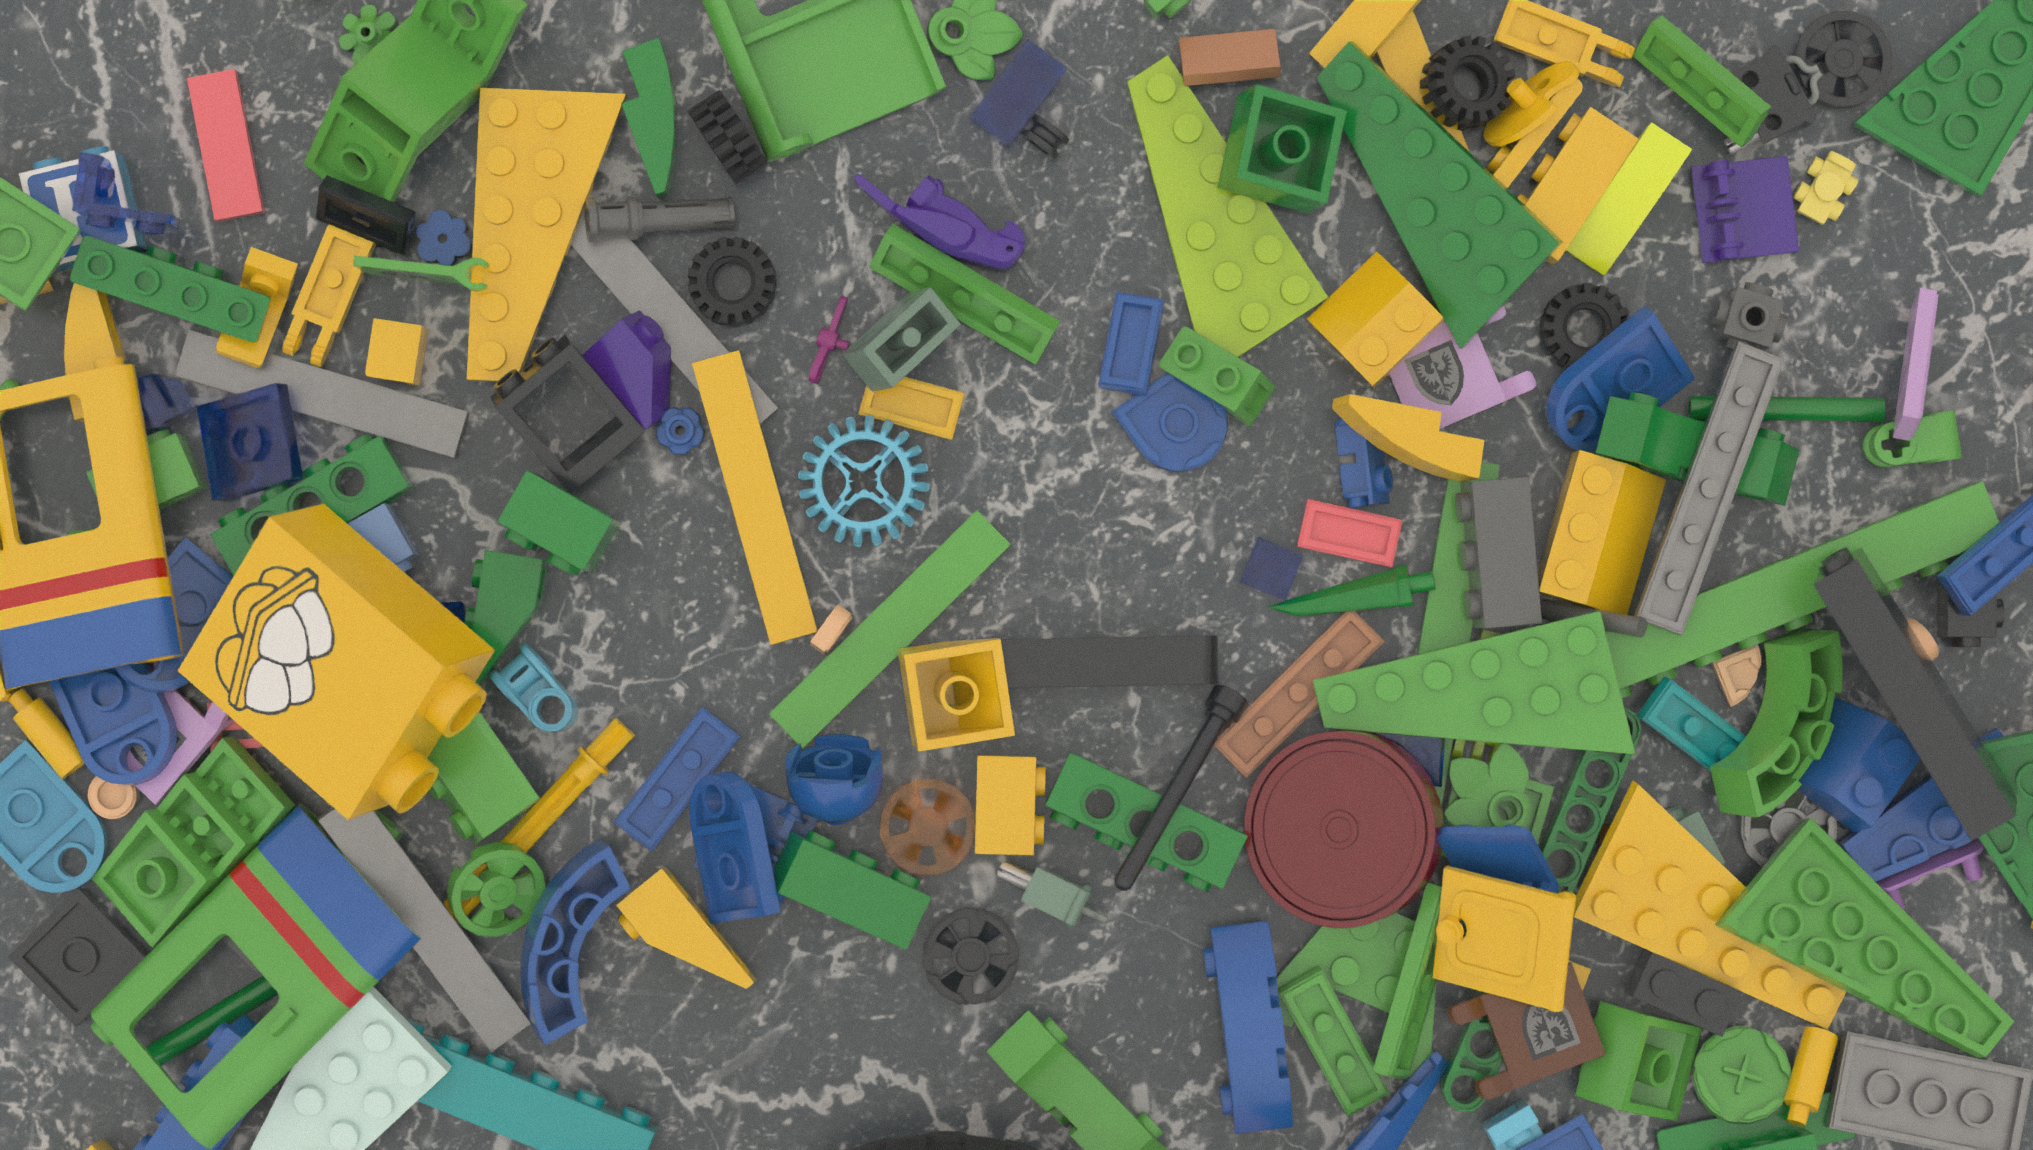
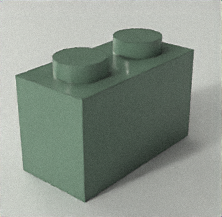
M931 287L911 291L853 343L842 356L872 392L893 388L961 324Z

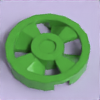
M494 842L477 847L471 851L470 854L473 858L468 860L461 869L456 866L450 875L447 887L450 909L463 928L478 936L498 937L515 932L529 922L533 909L545 889L542 870L534 858L525 853L516 844ZM486 863L488 869L479 876L473 873L477 867ZM524 864L529 868L528 872L513 877ZM477 896L483 906L472 919H469L462 909L461 902ZM514 904L523 912L514 918L507 915L504 916L502 910Z

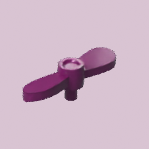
M840 296L829 329L823 327L818 335L816 346H819L820 349L811 366L809 382L815 384L820 382L830 351L834 352L836 347L846 351L849 347L850 342L840 339V333L837 332L848 303V297Z

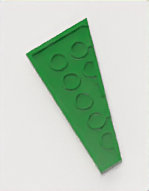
M1993 0L1852 125L1977 198L1982 196L2033 108V0Z

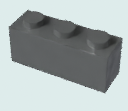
M1529 477L1460 483L1461 493H1456L1455 510L1458 521L1464 522L1465 541L1460 543L1459 556L1463 571H1468L1470 590L1464 592V610L1467 619L1473 620V628L1480 629L1541 624L1542 615Z

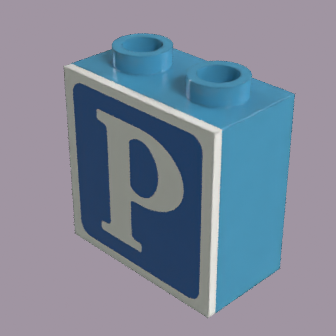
M108 146L84 150L80 152V159L62 163L61 158L41 160L32 164L34 170L19 173L24 193L81 229V233L54 273L73 269L84 236H91L133 251H147L126 158L114 150L109 151Z

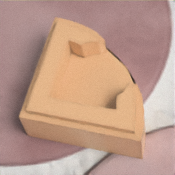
M1758 644L1723 656V658L1711 663L1728 707H1732L1745 699L1757 680L1761 666V654Z

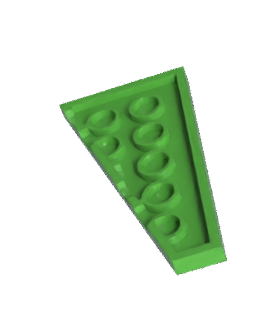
M1600 610L1313 680L1324 728L1635 754Z
M1812 818L1804 819L1799 823L1715 924L1976 1058L1987 1057L2015 1022Z

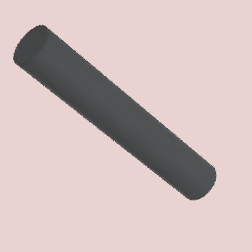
M1543 599L1540 602L1542 618L1554 621L1599 611V609ZM1600 610L1605 631L1640 638L1645 635L1647 630L1645 618Z

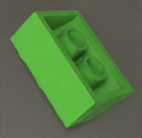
M480 712L455 736L447 738L442 734L428 756V759L439 768L437 779L428 792L436 800L443 799L452 812L449 815V820L457 834L463 840L470 838L475 846L521 816L540 799Z

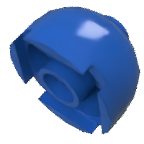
M846 734L823 735L815 737L814 747L802 751L800 743L793 747L786 755L785 770L789 794L804 814L819 821H824L831 825L846 824L870 810L882 791V751L878 747L876 751L869 749V740L863 737Z

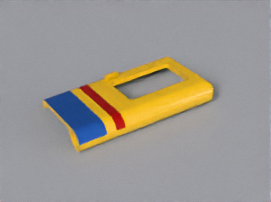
M123 357L98 359L94 361L95 369L0 391V417L7 410L77 395L80 398L101 516V523L97 529L27 545L23 544L18 532L0 425V661L5 690H14L22 686L127 664L156 662L184 655L135 365L124 364Z

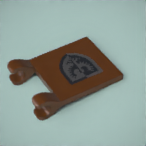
M1568 962L1564 1008L1561 1012H1552L1542 1007L1490 993L1458 1002L1447 1008L1452 1024L1457 1025L1466 1024L1486 1015L1506 1070L1476 1080L1475 1089L1481 1099L1490 1100L1521 1086L1606 1055L1572 962Z

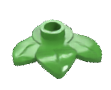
M953 0L951 7L937 11L928 22L927 37L931 46L938 53L951 56L957 70L970 79H993L995 74L993 55H998L1012 49L1023 37L1022 30L1011 17L1003 12L995 11L997 0ZM947 23H953L959 28L960 34L958 39H952L946 34L945 27Z
M1501 743L1495 750L1489 764L1472 758H1456L1451 760L1449 769L1450 782L1459 799L1447 807L1444 811V816L1453 826L1467 824L1475 827H1503L1505 825L1526 827L1531 817V804L1524 793L1529 772L1522 757L1513 747L1506 743ZM1503 801H1510L1515 807L1514 815L1507 820L1501 819L1497 813V808Z

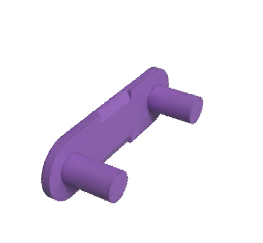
M1976 838L1966 845L1932 856L1925 862L1886 877L1876 883L1904 910L1905 905L1899 888L1918 881L1919 877L1945 866L1949 868L1962 863L1968 881L1982 878L1984 874L1977 855L1985 847L1980 839Z

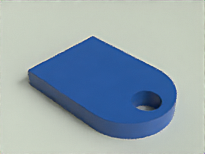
M1643 306L1559 376L1548 397L1547 419L1552 431L1568 446L1576 450L1593 452L1597 449L1610 396L1628 400L1630 392L1641 393L1658 398L1657 406L1661 407L1692 382L1695 377L1656 315L1646 306ZM1584 410L1582 420L1576 426L1567 428L1568 420L1576 411Z
M186 537L168 556L184 655L157 661L156 670L147 675L136 673L130 664L115 667L126 682L143 691L153 693L170 692L190 682L178 672V669L233 579L230 573Z
M150 662L130 664L131 668L138 674L147 675L154 672ZM115 667L49 681L85 765L94 775L113 784L139 785L158 776L169 764L176 748L177 727L164 693L147 692L132 686L120 676ZM140 744L146 751L147 760L142 769L133 772L127 764V754L133 746Z
M728 771L704 776L698 781L692 792L689 815L709 923L780 913L762 814L753 790L740 775Z

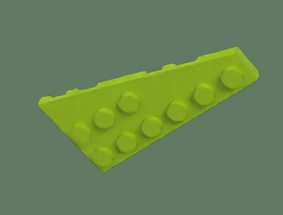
M1167 55L1129 80L1127 87L1141 139L1145 147L1151 176L1159 199L1193 331L1233 355L1240 357L1325 301L1328 296L1265 201L1217 188L1227 143L1189 86H1184L1183 77Z

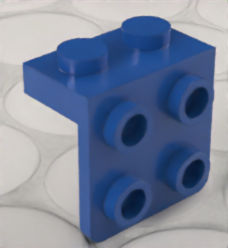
M1467 824L1444 826L1439 829V844L1452 867L1557 894L1559 884L1530 830L1517 825L1475 827ZM1461 919L1459 922L1461 923L1464 932H1466V925L1464 921Z

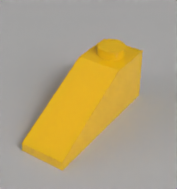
M666 866L616 905L622 912L617 917V920L633 940L641 936L647 944L745 989L757 980L716 927L709 923L707 916Z

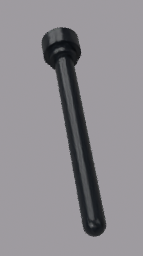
M1215 685L1205 701L1207 709L1204 714L1207 719L1116 874L1114 884L1117 889L1127 891L1132 888L1222 730L1230 728L1233 722L1238 723L1248 707V702L1237 691L1224 685Z

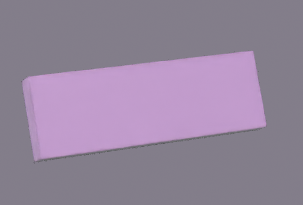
M1920 288L1910 309L1892 438L1910 441L1922 419L1939 296L1936 290Z

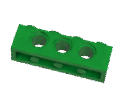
M370 434L363 435L346 445L344 449L347 455L337 461L330 463L328 458L322 459L302 471L305 479L288 488L286 483L279 484L260 496L263 504L247 513L244 507L238 508L219 519L218 523L221 528L211 533L210 536L232 574H236L258 537L260 523L271 516L299 510L301 500L308 494L315 493L320 498L322 504H325L348 524L383 503L390 504L414 490L413 483L388 440L381 436L372 439ZM358 469L363 474L364 487L357 495L348 496L342 489V478L349 470Z
M1069 752L1045 806L1053 809L1050 816L1051 819L1074 830H1077L1080 822L1098 830L1094 837L1095 840L1121 851L1124 843L1133 847L1138 838L1130 830L1132 816L1142 810L1153 812L1162 795ZM1095 790H1105L1113 797V809L1104 817H1094L1086 810V798ZM1180 804L1146 864L1165 872L1168 864L1186 872L1182 879L1183 881L1208 893L1212 884L1223 889L1247 839V835ZM1186 831L1198 834L1202 844L1200 852L1190 859L1179 857L1174 850L1175 839L1179 834Z

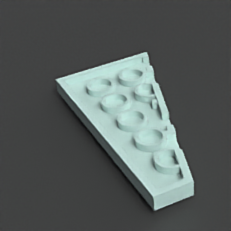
M373 987L292 1067L250 1150H365L445 1076L452 1066Z

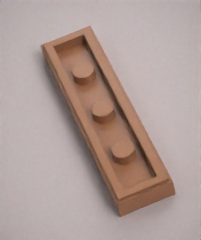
M1355 611L1344 612L1246 708L1238 723L1233 722L1230 728H1226L1220 734L1214 746L1247 778L1319 707L1313 684L1314 679L1357 669L1385 641Z

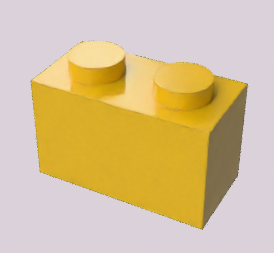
M977 756L975 854L1034 855V845H1044V816L1035 815V796H1045L1046 767H1036V756Z

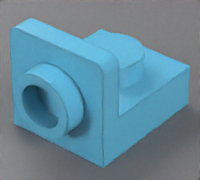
M1523 1099L1480 1123L1495 1150H1518L1544 1135L1537 1124L1539 1122L1529 1104Z

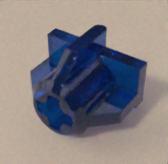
M151 373L137 379L147 436L168 429L169 426L178 422L184 416L197 410L182 381L156 373Z

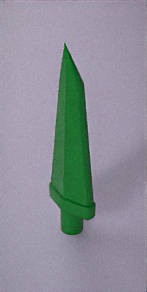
M1401 565L1391 570L1294 597L1268 606V608L1296 617L1399 606L1403 608L1414 605L1413 594L1436 590L1433 571L1409 575L1408 566Z

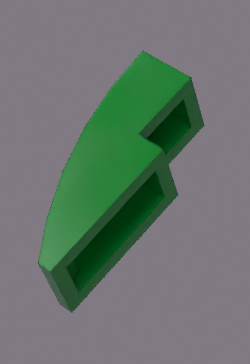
M658 37L622 51L639 97L621 104L655 195L661 200L669 197L675 171L678 117L672 73L663 44Z

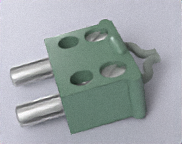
M1004 862L1000 865V868L1004 870L997 871L998 878L1025 891L1021 899L1022 902L1064 921L1068 928L1079 925L1084 914L1103 923L1107 921V915L1088 906L1095 893L1090 885L1082 886L1045 867H1036L1033 874L1015 864Z

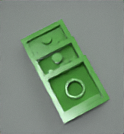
M234 736L224 737L196 772L184 774L156 809L146 810L98 869L92 880L152 948H155L285 818L295 804Z

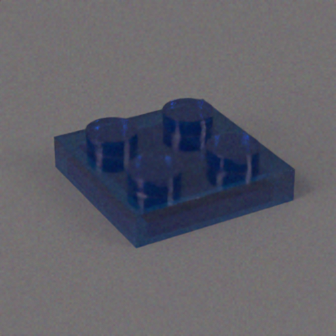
M274 383L197 406L212 501L225 502L303 479L287 384Z

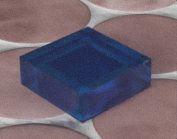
M1258 537L1240 583L1285 601L1304 555Z

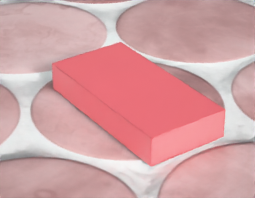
M1307 499L1297 547L1392 568L1403 520Z

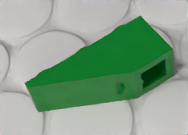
M485 550L484 559H476L472 574V587L479 588L476 608L468 607L464 624L495 650L475 682L480 687H482L489 674L497 667L540 610L548 566L547 560Z

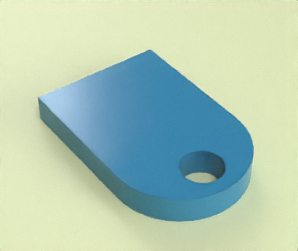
M27 739L0 763V856L24 882L44 892H67L89 883L107 857L109 841L106 826L101 816L93 811L89 802L66 778L61 779L33 743ZM72 847L80 849L87 859L85 870L78 876L67 873L62 865L64 853Z

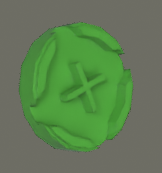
M1734 1026L1727 1028L1723 1037L1714 1034L1703 1043L1693 1062L1692 1082L1699 1101L1710 1114L1727 1123L1748 1125L1765 1120L1780 1108L1784 1102L1791 1077V1067L1785 1050L1772 1036L1749 1027Z

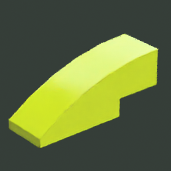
M1652 122L1645 127L1633 150L1565 250V252L1601 276H1605L1692 151L1690 147Z

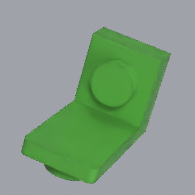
M1188 327L1181 328L1159 362L1160 368L1222 405L1235 419L1249 427L1252 426L1276 389V386L1262 371Z

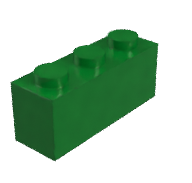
M809 830L806 838L791 831L773 869L777 893L907 950L931 899V896L918 889L921 880L894 868L891 876L875 869L879 862L878 860L854 849L851 850L849 857L833 850L836 842L815 831Z

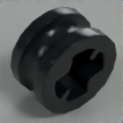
M1035 114L1032 118L1033 127L1029 130L1024 129L1021 135L1042 153L1056 160L1059 155L1057 152L1058 146L1061 144L1067 145L1070 139L1049 121Z

